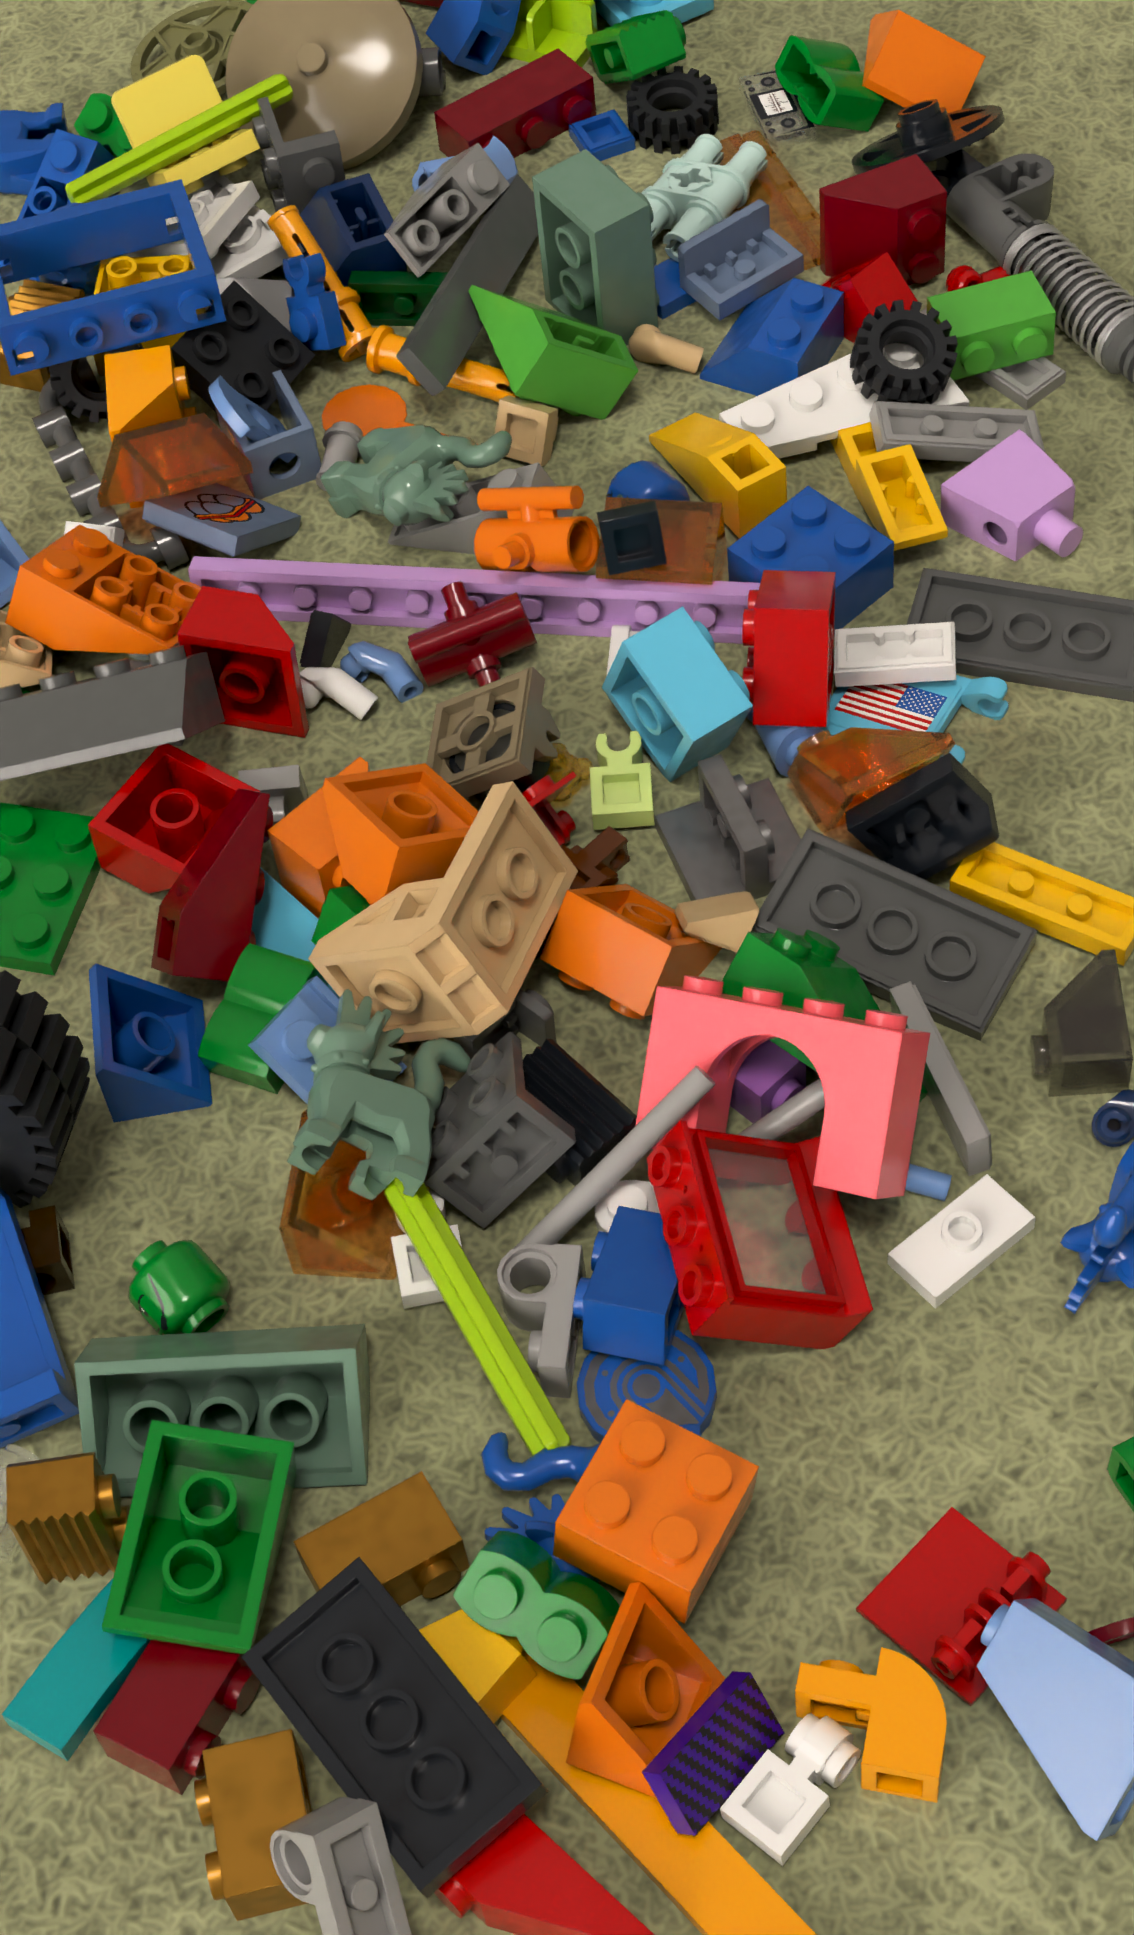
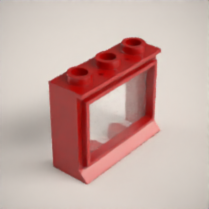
M680 1120L646 1158L648 1177L654 1187L663 1222V1235L669 1245L678 1280L679 1297L684 1304L692 1335L826 1349L835 1347L873 1310L838 1191L813 1185L821 1136L798 1143H788L688 1128L687 1121Z

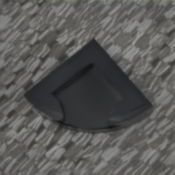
M314 610L313 613L311 612L301 654L300 667H331L349 634L351 623L332 613Z

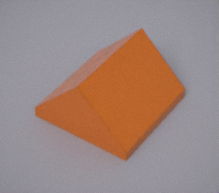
M900 10L875 14L870 21L862 86L904 108L922 101L937 99L939 106L945 107L947 113L962 110L986 56Z
M641 1581L629 1584L577 1710L566 1763L656 1798L642 1771L720 1686L725 1677Z

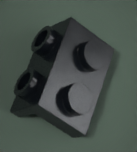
M951 753L937 759L845 812L847 830L879 860L924 880L978 852L999 838L992 794Z

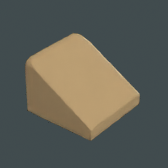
M742 891L678 903L675 914L685 935L738 952L747 933L752 931L759 914V907L750 892Z

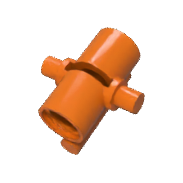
M581 487L482 488L477 495V504L480 510L507 511L508 518H487L477 528L474 538V552L483 570L519 572H587L593 568L600 550V538L594 522L587 516L558 517L557 515L558 509L581 508L584 501Z

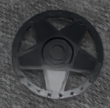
M937 99L922 101L898 112L897 115L900 122L896 124L897 131L862 149L853 157L851 163L854 172L858 175L917 154L924 163L937 161L940 157L951 153L954 154L955 151L967 146L970 147L971 144L994 133L1004 123L1005 117L1002 108L995 105L977 106L947 113L945 107L939 106Z

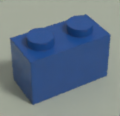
M618 1206L609 1232L599 1231L596 1236L591 1258V1270L593 1273L591 1278L581 1277L578 1282L573 1302V1317L583 1320V1349L664 1365L684 1309V1304L679 1297L678 1280L669 1245L663 1235L661 1214Z

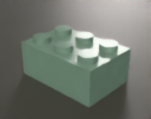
M587 149L532 176L546 301L558 312L622 336L626 345H628L629 338L638 326L651 324L658 328L657 307L660 300L655 288L654 266L656 265L657 258L652 246L651 223L653 222L654 215L647 198L642 193H636L618 177L611 166L601 163Z

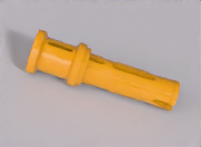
M289 205L278 210L269 218L267 224L274 231L288 257L303 255L298 247V244L302 243L309 255L321 253L326 267V276L323 282L325 291L328 289L335 291L347 344L339 349V356L342 361L350 362L366 354L370 339L377 327L371 326L358 305L360 303V296L357 291L349 286L344 287L322 248L318 245L311 231L301 218L297 207ZM345 320L350 321L351 325L354 328L353 332L349 331L348 327L345 324Z
M380 325L374 331L367 348L366 365L368 370L376 374H380L384 370L407 377L410 384L419 387L421 384L396 357L407 338L396 335L394 329L390 326ZM463 358L447 387L495 402H499V399L508 395L518 397L513 391L507 389V386L510 387V383L503 369Z

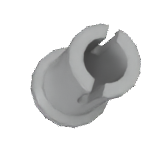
M340 421L325 431L322 442L326 449L319 473H317L315 479L316 484L323 491H326L320 478L335 462L349 461L356 463L357 457L361 456L357 444L363 438V432L357 425Z

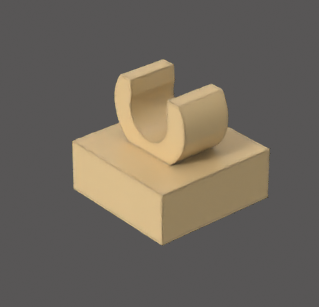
M511 395L499 399L494 434L499 431H507L512 437L509 453L505 457L529 464L539 462L541 466L546 465L551 458L553 442L556 439L559 421L557 416L558 409Z

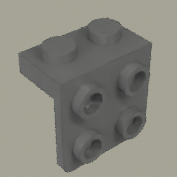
M268 97L259 98L257 102L260 116L252 118V124L260 149H263L264 159H260L266 187L268 190L277 188L271 191L275 212L286 206L295 205L299 210V214H301L319 188L346 180L338 138L335 130L283 142Z

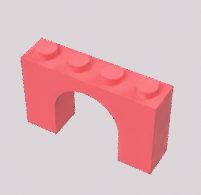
M684 975L683 987L657 986L636 1125L697 1065L712 1078L716 1085L681 1120L687 1121L688 1128L726 1133L732 1089L740 1066L756 1047L772 1038L778 1037L795 1045L809 1058L818 1072L823 1087L825 1101L824 1119L813 1185L872 1199L904 1196L930 1038L929 1032L906 1028L908 1016L892 1012L867 1009L865 1020L843 1016L845 1004L828 1000L804 998L803 1008L782 1005L784 993L775 990L744 986L742 997L722 993L724 981ZM666 1135L652 1148L653 1150L666 1137Z

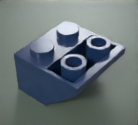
M369 173L319 188L301 212V218L311 231L318 245L322 248L344 287H348L351 271L408 272L406 262L384 235L394 220ZM300 243L303 249L305 250V252L302 253L304 257L309 256L303 244Z

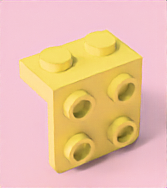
M199 55L187 56L115 91L111 98L112 105L132 149L222 102L205 61ZM252 129L233 130L150 174L146 179L150 187L182 179L188 195L204 186L202 177L218 170L220 176H223L246 166L248 161L245 156L260 149V146Z

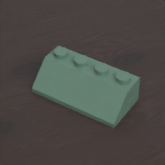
M365 1324L92 1338L74 1362L83 1453L95 1452L104 1474L114 1473L116 1475L120 1497L134 1495L151 1420L294 1442L296 1464L294 1488L367 1485L370 1374Z

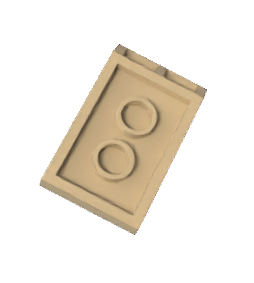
M511 781L494 784L444 878L402 884L319 939L308 959L339 997H341L346 989L352 992L355 1010H357L365 996H369L372 999L371 1019L378 1010L382 1012L384 1009H389L391 1016L382 1031L386 1032L396 1028L403 1029L404 1034L397 1043L478 1035L509 1012L578 870L515 783Z

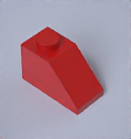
M888 252L836 274L821 284V286L844 292V338L855 343L859 327L861 328L864 318L868 313L873 316L876 307L885 303L890 312L894 300H903L904 310H910L912 302L917 301Z

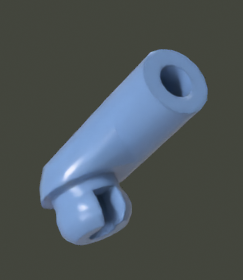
M362 641L349 646V653L340 661V668L359 683L365 681L371 672L382 677L401 703L423 692L422 682L398 652Z

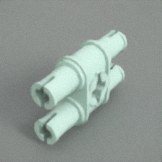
M701 134L681 158L668 161L662 170L663 174L654 185L642 191V194L647 198L653 210L654 219L651 223L652 241L663 229H670L671 231L664 236L663 244H667L665 247L667 255L679 262L678 247L682 243L726 219L735 209L744 206L749 198L750 186L768 166V160L765 159L767 153L761 145L753 141H746L726 165H717L724 158V152H720L723 148L722 144L716 137L710 134Z

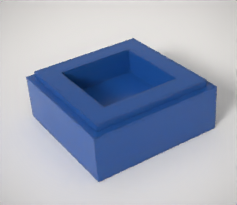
M615 109L569 125V136L579 151L587 149L599 161L636 149L634 136Z

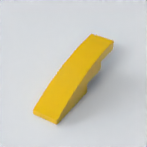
M871 422L838 430V437L830 441L856 497L876 530L894 541V551L948 537L947 526L911 444L877 452Z

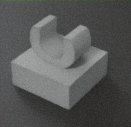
M299 765L238 771L240 781L263 793L270 794L269 806L273 812V826L308 798V790Z

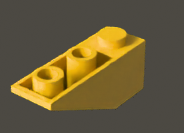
M695 412L649 435V442L739 539L787 502L786 466L752 432Z

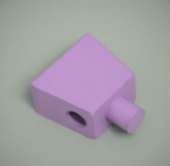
M1020 429L941 484L940 512L946 526L1013 561H1018L1041 543L1060 557H1066L1077 548L1083 537V529L1072 521L1075 499L1073 480Z

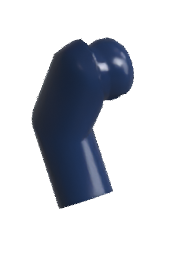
M1122 1090L1094 1114L1092 1132L1103 1145L1119 1147L1134 1138V1090Z

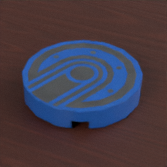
M679 1330L675 1331L664 1365L591 1351L584 1359L577 1380L581 1418L593 1438L599 1443L602 1442L626 1399L677 1425L700 1424L701 1434L710 1425L715 1410L717 1390L713 1365L702 1347Z

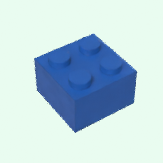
M810 486L805 487L727 548L729 581L760 583L763 570L836 572L834 635L835 629H842L893 588L894 541Z

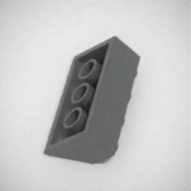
M184 645L149 653L151 664L132 669L129 658L94 666L96 677L76 681L74 671L64 672L39 679L41 690L25 694L22 693L20 683L1 687L0 781L185 740L225 722L207 651L186 656Z

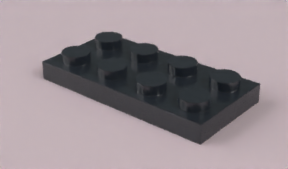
M360 1557L355 1559L241 1656L347 1797L377 1802L391 1855L419 1892L427 1898L549 1792Z

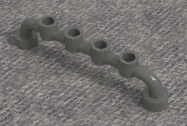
M86 357L81 358L77 366L80 380L88 388L100 390ZM49 379L42 387L38 398L41 414L32 418L45 447L48 448L55 444L58 446L57 449L49 452L62 482L74 479L75 483L66 486L69 496L80 517L88 513L92 515V518L83 523L124 529L62 405L57 400L58 395L55 390H52ZM155 526L150 529L154 540L143 544L131 543L126 533H124L122 546L124 549L135 555L145 556L155 563L164 560L168 570L189 561L179 536L175 533Z

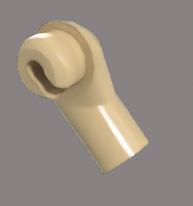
M651 324L638 326L629 338L628 343L630 353L637 361L669 365L693 374L698 369L704 350L703 347L665 335L656 326Z

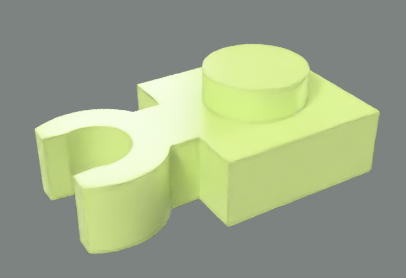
M630 731V745L622 751H614L608 747L606 733L598 734L596 738L597 761L600 767H589L594 830L606 829L608 826L615 829L655 825L650 763H642V742L638 731Z

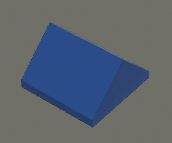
M95 963L89 969L95 1074L113 1122L210 1106L212 1104L210 1074L198 1057L199 1047L205 1032L203 1000Z

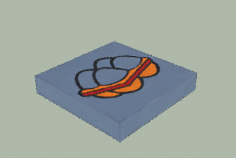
M210 480L146 499L144 501L142 519L146 520L147 523L234 557L294 536L299 530L301 515Z

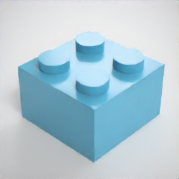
M683 606L624 640L602 685V689L630 729L638 731L641 736L642 746L669 782L698 766L697 761L712 757L726 749L753 707L749 701V690L743 679L735 671H728L715 653V644L707 628L701 622L693 621Z

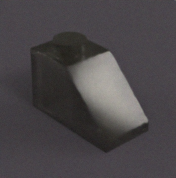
M1115 949L1101 950L1044 1007L1041 1035H1031L1030 1053L1033 1074H1045L1048 1097L1119 1093L1122 1090L1129 1089L1133 1055Z

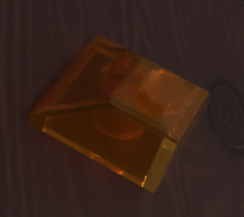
M851 727L832 736L829 730H824L809 737L797 747L799 753L790 766L787 775L816 826L825 834L846 824V811L945 756L952 750L955 742L950 733Z

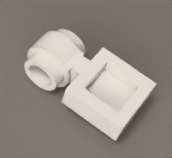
M812 1713L807 1714L797 1724L786 1742L785 1751L793 1756V1761L790 1765L767 1749L721 1806L722 1819L783 1866L830 1807L829 1796L815 1786L814 1783L821 1785L825 1781L833 1788H837L855 1768L860 1758L861 1750L852 1744L853 1734L829 1716L819 1719Z

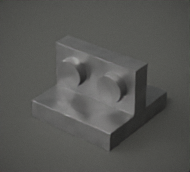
M721 754L697 761L700 801L654 816L655 828L691 901L742 891L750 892L754 900L767 896L799 844L800 836L769 778L746 785L740 774L731 775Z

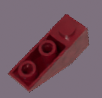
M238 788L159 905L151 968L173 976L229 981L233 968L243 950L249 943L256 945L255 934L251 928L254 907L260 903L265 885L264 873L260 868L263 843L269 840L267 830L273 826V812L269 806L270 794Z

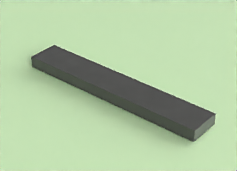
M518 174L507 180L510 186L489 206L396 355L397 359L432 397L447 387L483 327L468 292L471 285L502 294L538 235L534 192Z

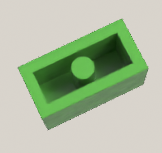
M1032 270L927 297V314L931 307L940 312L936 323L939 325L947 319L952 326L949 336L956 335L958 345L955 352L958 354L950 375L953 381L1053 355L1056 311Z

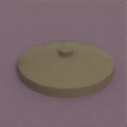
M257 0L241 20L229 48L226 63L227 97L229 99L274 74H284L292 87L294 95L292 100L272 110L283 142L335 130L340 145L343 168L347 170L362 164L381 152L393 141L408 121L415 107L422 82L423 57L421 44L411 18L397 0ZM252 121L240 127V129H252L254 133Z

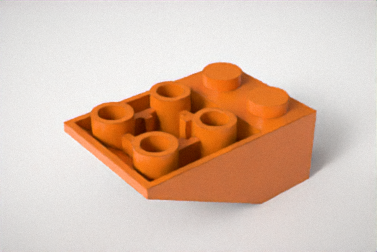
M79 524L20 565L5 623L53 650L148 655L152 652L179 646L177 632L201 587L191 582H185L159 568L153 560L145 556L135 555L113 543L102 532Z

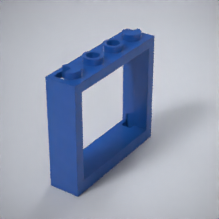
M182 179L0 224V261L10 260V265L0 267V341L11 376L226 321L216 275ZM176 217L177 223L166 225L165 219ZM179 240H184L193 266V270L15 315L11 313L4 285ZM210 306V312L197 315L196 309ZM33 351V357L18 360L17 355Z

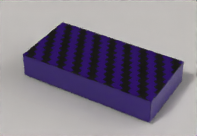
M732 1671L642 1771L678 1834L696 1836L738 1787L767 1749L770 1750L784 1734L782 1727L751 1672Z

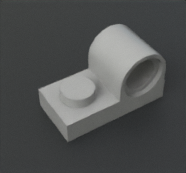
M520 1245L510 1250L501 1259L497 1269L498 1285L504 1313L509 1322L514 1326L531 1332L528 1345V1364L533 1372L539 1373L540 1384L546 1396L571 1398L581 1319L573 1317V1302L580 1278H586L582 1245ZM532 1285L545 1287L537 1293L526 1294L520 1292L522 1289Z
M339 1797L273 1833L270 1841V1852L276 1873L284 1887L295 1898L315 1905L323 1935H412L377 1802L361 1798Z

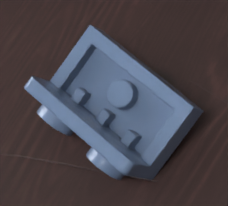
M762 199L733 213L731 216L693 236L678 247L680 287L719 321L804 271L803 254L770 228L769 205Z

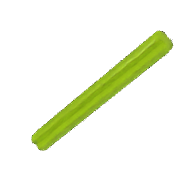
M274 74L67 183L65 186L66 194L71 203H88L107 198L252 121V118L260 116L257 99L268 97L272 110L292 100L294 95L292 87L284 74Z
M395 1177L384 1189V1195L531 1456L544 1448L551 1450L561 1446H570L571 1438L427 1186L423 1183L415 1195L411 1197L403 1194L404 1186Z

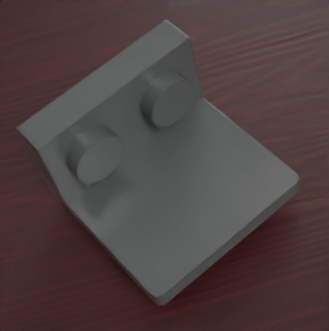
M508 1032L495 1045L489 1043L483 1046L471 1059L466 1073L450 1089L446 1086L444 1087L440 1107L434 1114L435 1120L431 1130L432 1153L424 1183L482 1228H485L576 1143L575 1128L525 1090L521 1039L512 1032Z

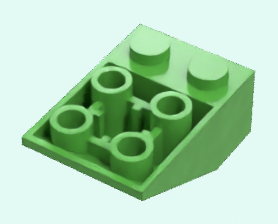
M471 285L468 290L479 314V319L484 325L494 347V353L498 357L510 383V388L520 399L559 407L574 416L583 414L600 420L607 418L638 372L622 336L561 312L475 285Z

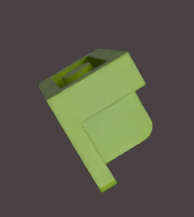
M521 0L514 35L501 56L530 63L559 48L580 67H583L590 58L585 43L587 35L595 34L597 31L595 1Z

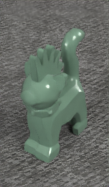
M413 425L388 429L377 428L366 434L357 444L365 464L337 461L320 479L330 495L328 501L335 512L342 518H349L359 510H363L374 515L385 516L396 527L400 525H415L429 517L438 521L449 522L454 517V514L448 506L458 503L455 495L468 491L465 482L469 480L465 470H457L453 462L459 461L467 468H485L495 464L508 455L512 437L507 431H499L485 442L477 445L469 437L442 435L431 426Z
M346 989L339 999L336 1026L329 1027L318 1024L312 1029L307 1038V1048L312 1053L315 1064L311 1066L313 1086L308 1097V1119L295 1136L294 1147L287 1162L315 1175L326 1160L331 1157L338 1141L342 1140L351 1146L366 1151V1159L359 1161L351 1175L348 1185L349 1190L373 1200L396 1177L404 1186L403 1194L413 1197L424 1183L432 1153L431 1130L435 1120L434 1114L440 1107L445 1085L439 1065L466 1073L471 1060L459 1043L445 1038L434 1039L421 1043L412 1060L414 1089L388 1081L395 1080L402 1070L398 1063L405 1056V1051L393 1048L392 1046L399 1042L404 1031L401 1028H396L383 1032L382 1030L391 1016V1011L389 1009H384L382 1012L378 1010L371 1019V997L365 996L357 1010H355L353 994L349 989Z

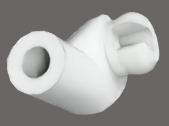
M307 667L299 672L305 708L307 709L315 707L324 696L325 698H332L359 720H362L378 699L374 693L340 668Z

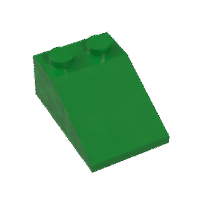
M777 928L775 934L748 932L722 980L724 981L722 993L742 997L743 987L746 986L783 992L782 1005L803 1008L804 998L845 1004L843 1016L865 1020L867 1009L880 1011L857 969L837 956L840 947L823 935L810 930H806L804 935H796L782 928ZM778 1037L770 1039L780 1048L816 1071L809 1058L795 1045ZM923 1083L919 1103L928 1093Z
M151 1420L102 1623L103 1632L238 1654H245L254 1646L284 1537L296 1479L294 1442Z

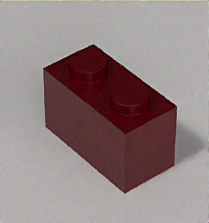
M150 1640L93 1731L107 1756L182 1795L193 1776L201 1779L206 1775L202 1750L221 1746V1738L218 1735L232 1712L234 1711L238 1714L244 1712L256 1695L260 1681L241 1657L244 1654Z

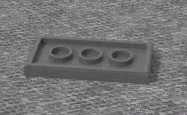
M923 568L907 625L955 622L956 673L976 677H996L1007 682L1134 702V600Z
M807 828L761 906L751 932L775 934L777 928H782L796 935H804L806 930L821 934L840 947L837 956L857 969L870 993L890 1001V988L911 981L912 985H916L934 1022L981 1041L1036 941L1038 930Z

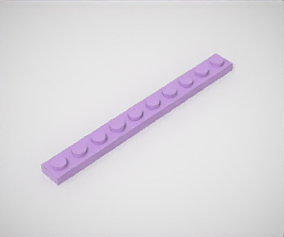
M199 556L193 557L188 568L190 582L200 587L208 586L258 594L277 621L309 622L311 612L313 613L314 610L332 613L355 625L429 628L446 621L444 612L448 608L441 589L451 583L461 581L469 600H475L478 607L517 592L535 634L611 637L613 625H631L632 631H641L683 606L693 621H699L707 628L715 643L743 644L744 609H748L749 590H759L760 583Z

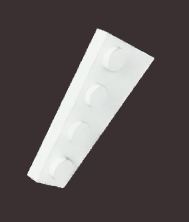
M892 343L883 348L884 357L891 364L899 368L917 369L924 364V357L921 353L907 344ZM851 354L719 413V421L754 433L780 459L817 450V443L836 439L838 437V430L870 422L869 413L879 395L874 392L866 399L860 393L864 382L854 384L852 379L854 368H850ZM950 377L944 391H940L938 399L932 404L969 406L970 401Z

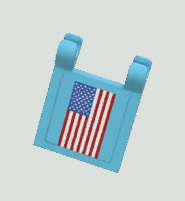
M956 675L957 680L837 687L831 696L827 727L820 728L824 731L827 740L916 770L922 769L948 753H951L962 764L965 760L963 748L951 743L937 744L938 740L961 704L972 712L994 720H1001L1009 708L1008 702L1003 700L1008 688L1006 682L1000 678L982 677L969 679Z

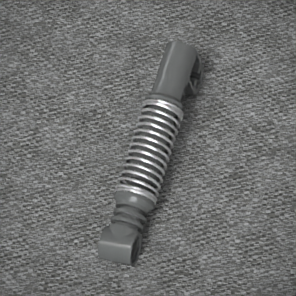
M1018 154L962 178L952 188L947 197L946 213L990 253L998 261L999 266L1006 270V274L1015 275L1032 270L1056 311L1055 325L1064 331L1069 338H1072L1077 345H1080L1084 352H1087L1091 358L1095 359L1103 369L1111 374H1122L1134 384V297L1127 290L1123 289L1119 283H1116L1111 276H1108L1082 250H1079L1074 243H1071L1054 225L1045 221L1051 209L1054 166L1052 163L1040 155Z

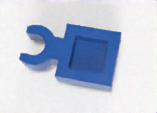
M321 253L306 257L304 255H297L283 259L285 277L294 290V296L286 298L292 334L311 351L331 350L347 345L335 291H325L323 282L326 276V267Z

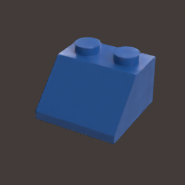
M793 278L746 305L701 371L700 379L759 396L827 365L844 339V292Z

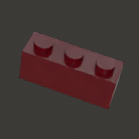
M558 48L435 111L439 150L447 157L458 155L476 143H479L484 149L490 143L493 135L505 144L513 158L531 149L540 148L548 140L569 130V125H572V123L596 116L593 77Z

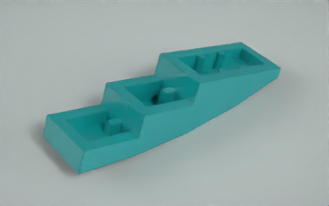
M113 1579L98 1593L49 1651L1 1714L8 1726L66 1761H69L107 1705L111 1704L151 1640L103 1632L102 1623Z

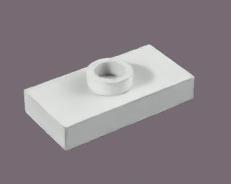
M955 622L835 629L834 676L836 687L957 680Z
M986 1174L888 1253V1265L936 1309L1035 1227V1216Z

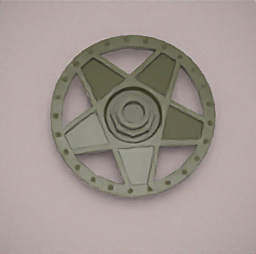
M210 0L189 6L172 14L155 26L136 48L130 68L133 82L187 56L199 55L205 61L219 95L226 93V63L229 48L241 20L253 4L242 0ZM210 15L199 26L187 24L197 18ZM159 43L165 53L145 67L146 60L154 47Z

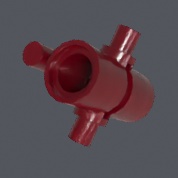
M461 581L451 583L441 589L448 608L444 612L446 621L408 636L410 651L416 664L418 663L428 687L466 672L469 679H476L479 687L501 679L498 673L502 666L500 658L537 644L517 592L478 607L475 600H469Z

